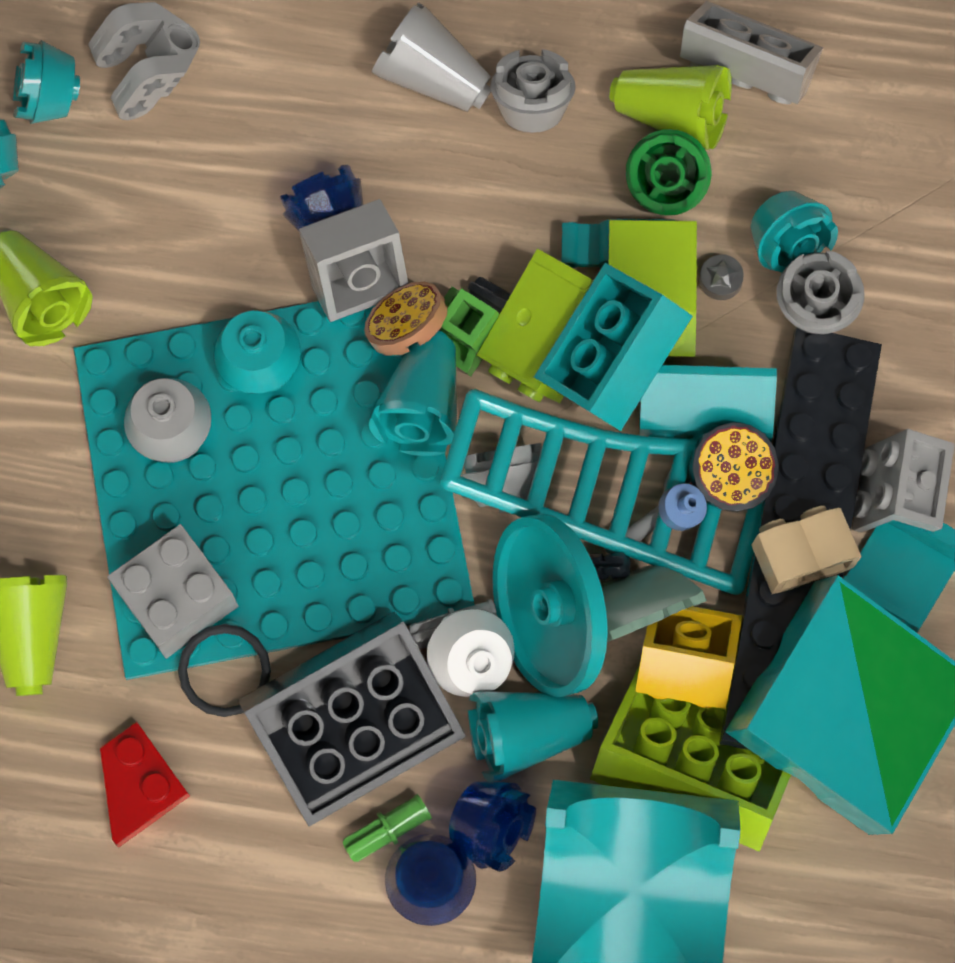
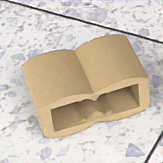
M818 506L804 512L800 516V521L786 523L784 519H777L763 525L759 529L760 533L756 536L751 546L772 594L788 591L811 581L831 577L855 567L862 556L841 508L827 510L825 506Z

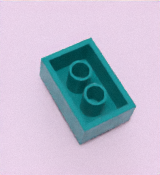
M604 263L534 378L621 431L693 316L661 293Z

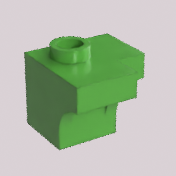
M451 286L444 297L446 300L444 303L448 307L447 316L439 331L445 333L455 344L456 368L471 377L483 360L477 356V353L500 314L497 310L461 288L459 291Z

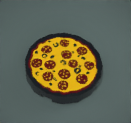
M732 422L712 427L700 436L695 444L696 447L693 450L692 457H690L689 473L692 485L703 493L706 503L718 509L738 512L754 508L769 496L777 481L779 464L775 448L764 433L751 425Z

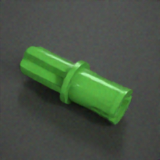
M416 794L412 799L384 815L378 812L376 820L345 837L342 841L343 846L349 857L354 862H359L391 842L394 845L398 844L397 838L423 822L431 820L432 817L420 796Z

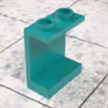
M895 520L879 525L874 529L860 553L862 557L843 579L918 633L955 571V529L943 523L942 529L932 532Z

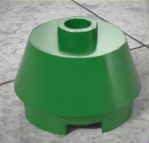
M664 129L643 137L632 149L626 164V181L632 196L642 207L659 215L672 216L691 210L704 198L711 183V162L705 148L693 136L679 130Z

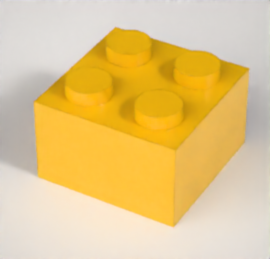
M692 606L648 625L635 692L648 694L656 699L669 698L690 702L702 708L716 707L726 709L742 616Z

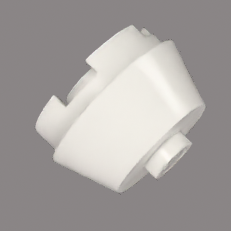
M478 609L456 611L443 618L433 632L427 646L428 667L438 685L447 692L462 697H470L475 692L493 691L498 688L507 678L514 659V642L508 627L494 614Z

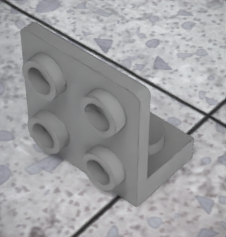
M906 429L867 447L863 454L852 529L862 533L892 520L932 532L942 529L955 443Z

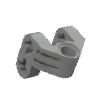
M156 2L130 3L117 7L106 17L88 44L96 65L101 68L113 67L122 63L131 55L138 44H145L147 47L145 53L148 58L139 61L129 70L111 96L117 114L122 120H132L147 114L161 97L169 96L173 88L179 83L181 77L187 72L200 45L199 35L194 28Z

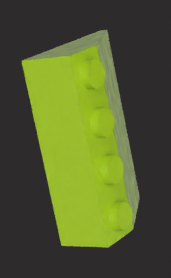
M638 667L600 747L590 780L606 786L739 801L740 814L739 843L760 852L791 774L776 769L750 750L719 744L725 709L716 707L702 708L690 702L669 698L656 699L648 694L635 692L639 672Z

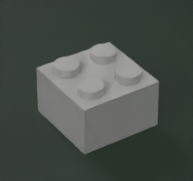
M380 199L299 229L311 286L330 322L375 306L386 295L408 284L399 231Z
M181 524L107 576L115 590L166 659L185 646L193 636L205 628L211 627L239 607L230 589Z

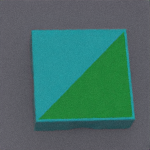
M839 575L817 580L812 585L784 632L779 650L773 661L757 677L725 732L776 769L789 773L802 781L819 800L868 835L893 834L955 726V660Z

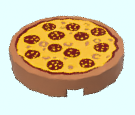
M426 281L412 282L399 287L382 298L372 309L365 322V335L376 352L386 356L403 355L409 352L408 346L415 342L421 346L439 331L447 316L448 307L444 303L446 300L436 285Z

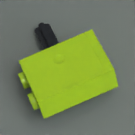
M537 248L512 294L484 277H478L475 282L471 281L467 287L469 293L497 310L500 314L477 353V356L491 364L488 372L508 384H511L515 378L521 382L517 390L539 403L544 396L561 403L564 396L534 378L594 280Z

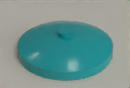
M536 514L516 519L506 527L499 539L494 556L492 577L496 615L508 627L513 638V661L523 676L544 694L552 697H563L582 692L590 687L598 677L603 666L607 648V613L597 571L579 537L566 523L557 517L548 514Z

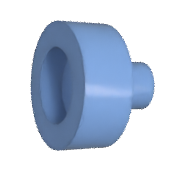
M678 484L663 493L658 508L661 519L668 527L677 531H684L702 522L706 515L707 503L703 493L697 487L691 484Z

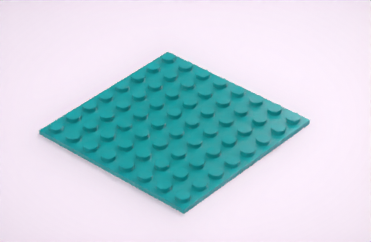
M319 301L264 311L280 316L293 327L299 338L301 349L299 364L293 376L283 387L274 392L244 393L226 383L217 371L214 361L215 342L221 330L233 318L74 348L109 575L181 524L230 589L239 606L212 626L228 624L243 627L258 637L268 653L348 638L394 611L404 621L406 626H410L420 621L447 614L448 608L451 607L454 611L475 605L453 492L443 489L440 484L446 463L445 453L436 456L407 454L399 451L400 443L388 438L385 445L375 438L369 429L371 412L403 355L386 356L378 353L365 335V322L375 306L332 322L328 320ZM163 378L180 379L191 383L203 393L211 410L210 430L198 451L189 458L171 463L155 461L140 454L129 442L124 427L125 411L134 394L146 383ZM111 584L125 679L130 680L177 671L181 653L186 645L166 659ZM223 633L210 636L199 643L190 655L188 668L258 654L253 646L240 636Z

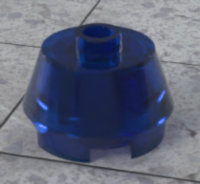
M341 165L338 168L340 175L331 177L330 174L324 175V172H320L292 186L294 196L288 194L280 196V200L286 210L283 216L299 231L302 227L364 205L361 179L355 178L350 165Z
M473 782L460 795L453 809L449 823V837L451 841L480 869L491 868L498 872L508 869L515 862L513 857L509 855L515 849L519 839L528 841L533 830L536 807L528 804L527 799L531 795L522 791L517 783Z
M438 834L419 835L404 842L391 856L385 872L386 893L395 910L407 920L425 926L441 925L458 917L470 904L476 888L475 866L468 852L455 840Z

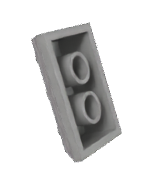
M706 1L686 20L683 29L680 57L689 60L691 66L720 65L730 69L734 85L747 89L756 87L768 92V97L778 103L791 104L793 102L798 104L807 93L824 47Z

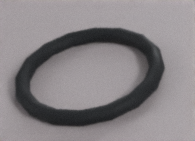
M222 624L207 627L190 639L181 653L178 674L181 688L193 705L206 714L228 717L244 713L241 705L226 708L209 705L196 695L190 685L187 669L190 655L197 645L210 636L223 633L240 636L249 642L259 655L262 668L260 683L257 689L269 682L271 667L268 652L258 637L243 627Z

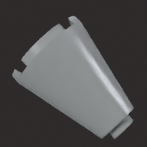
M419 2L412 7L390 38L391 42L386 52L382 51L372 69V73L379 78L466 112L472 106L480 109L491 93V88L487 84L491 76L431 11Z

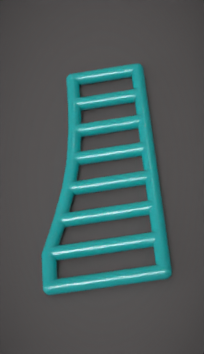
M471 389L466 394L440 479L442 488L521 518L536 514L552 515L566 523L579 539L614 552H623L625 556L650 565L669 568L686 578L733 595L741 594L745 588L754 553L751 545L757 536L763 504L762 501L754 508L747 509L730 574L707 566L722 509H718L708 503L706 515L698 527L690 560L666 551L672 529L663 522L659 512L649 545L626 537L648 455H674L665 492L678 484H685L689 471L690 457H692L693 450L695 449L694 446L698 439L647 437L603 430L542 413L478 389ZM480 410L505 419L485 485L461 476ZM522 425L546 432L527 500L502 491ZM563 438L588 444L568 515L544 507ZM606 448L631 452L609 530L585 522Z

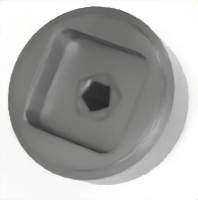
M715 255L709 258L701 268L700 285L706 295L716 300H727L734 297L742 287L744 277L742 266L735 258L728 255Z

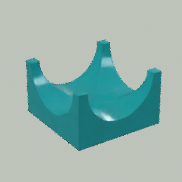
M553 780L546 812L543 872L532 963H723L731 880L736 849L739 848L740 839L739 801Z

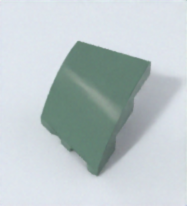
M656 565L640 567L630 571L629 576L626 578L612 579L602 583L601 587L607 613V642L665 619L681 610L707 601L703 590L682 574Z

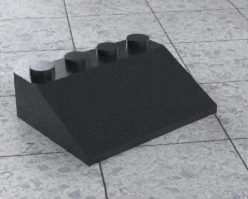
M395 611L238 699L245 715L309 827L466 737L407 626Z

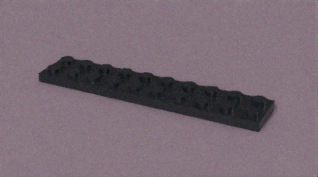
M797 327L795 328L773 443L779 464L777 481L769 496L763 500L757 535L760 533L759 529L771 521L777 519H784L786 523L800 521V516L804 512L818 506H825L827 510L841 508L851 531L882 344L835 333L825 335L810 334ZM753 553L735 664L719 744L745 750L750 749L725 731L757 677L773 661L779 650L784 632L812 585L817 581L814 580L797 588L772 594L755 553ZM844 572L839 573L837 575L843 578Z

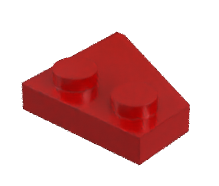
M138 722L100 748L112 840L117 847L120 848L190 797Z

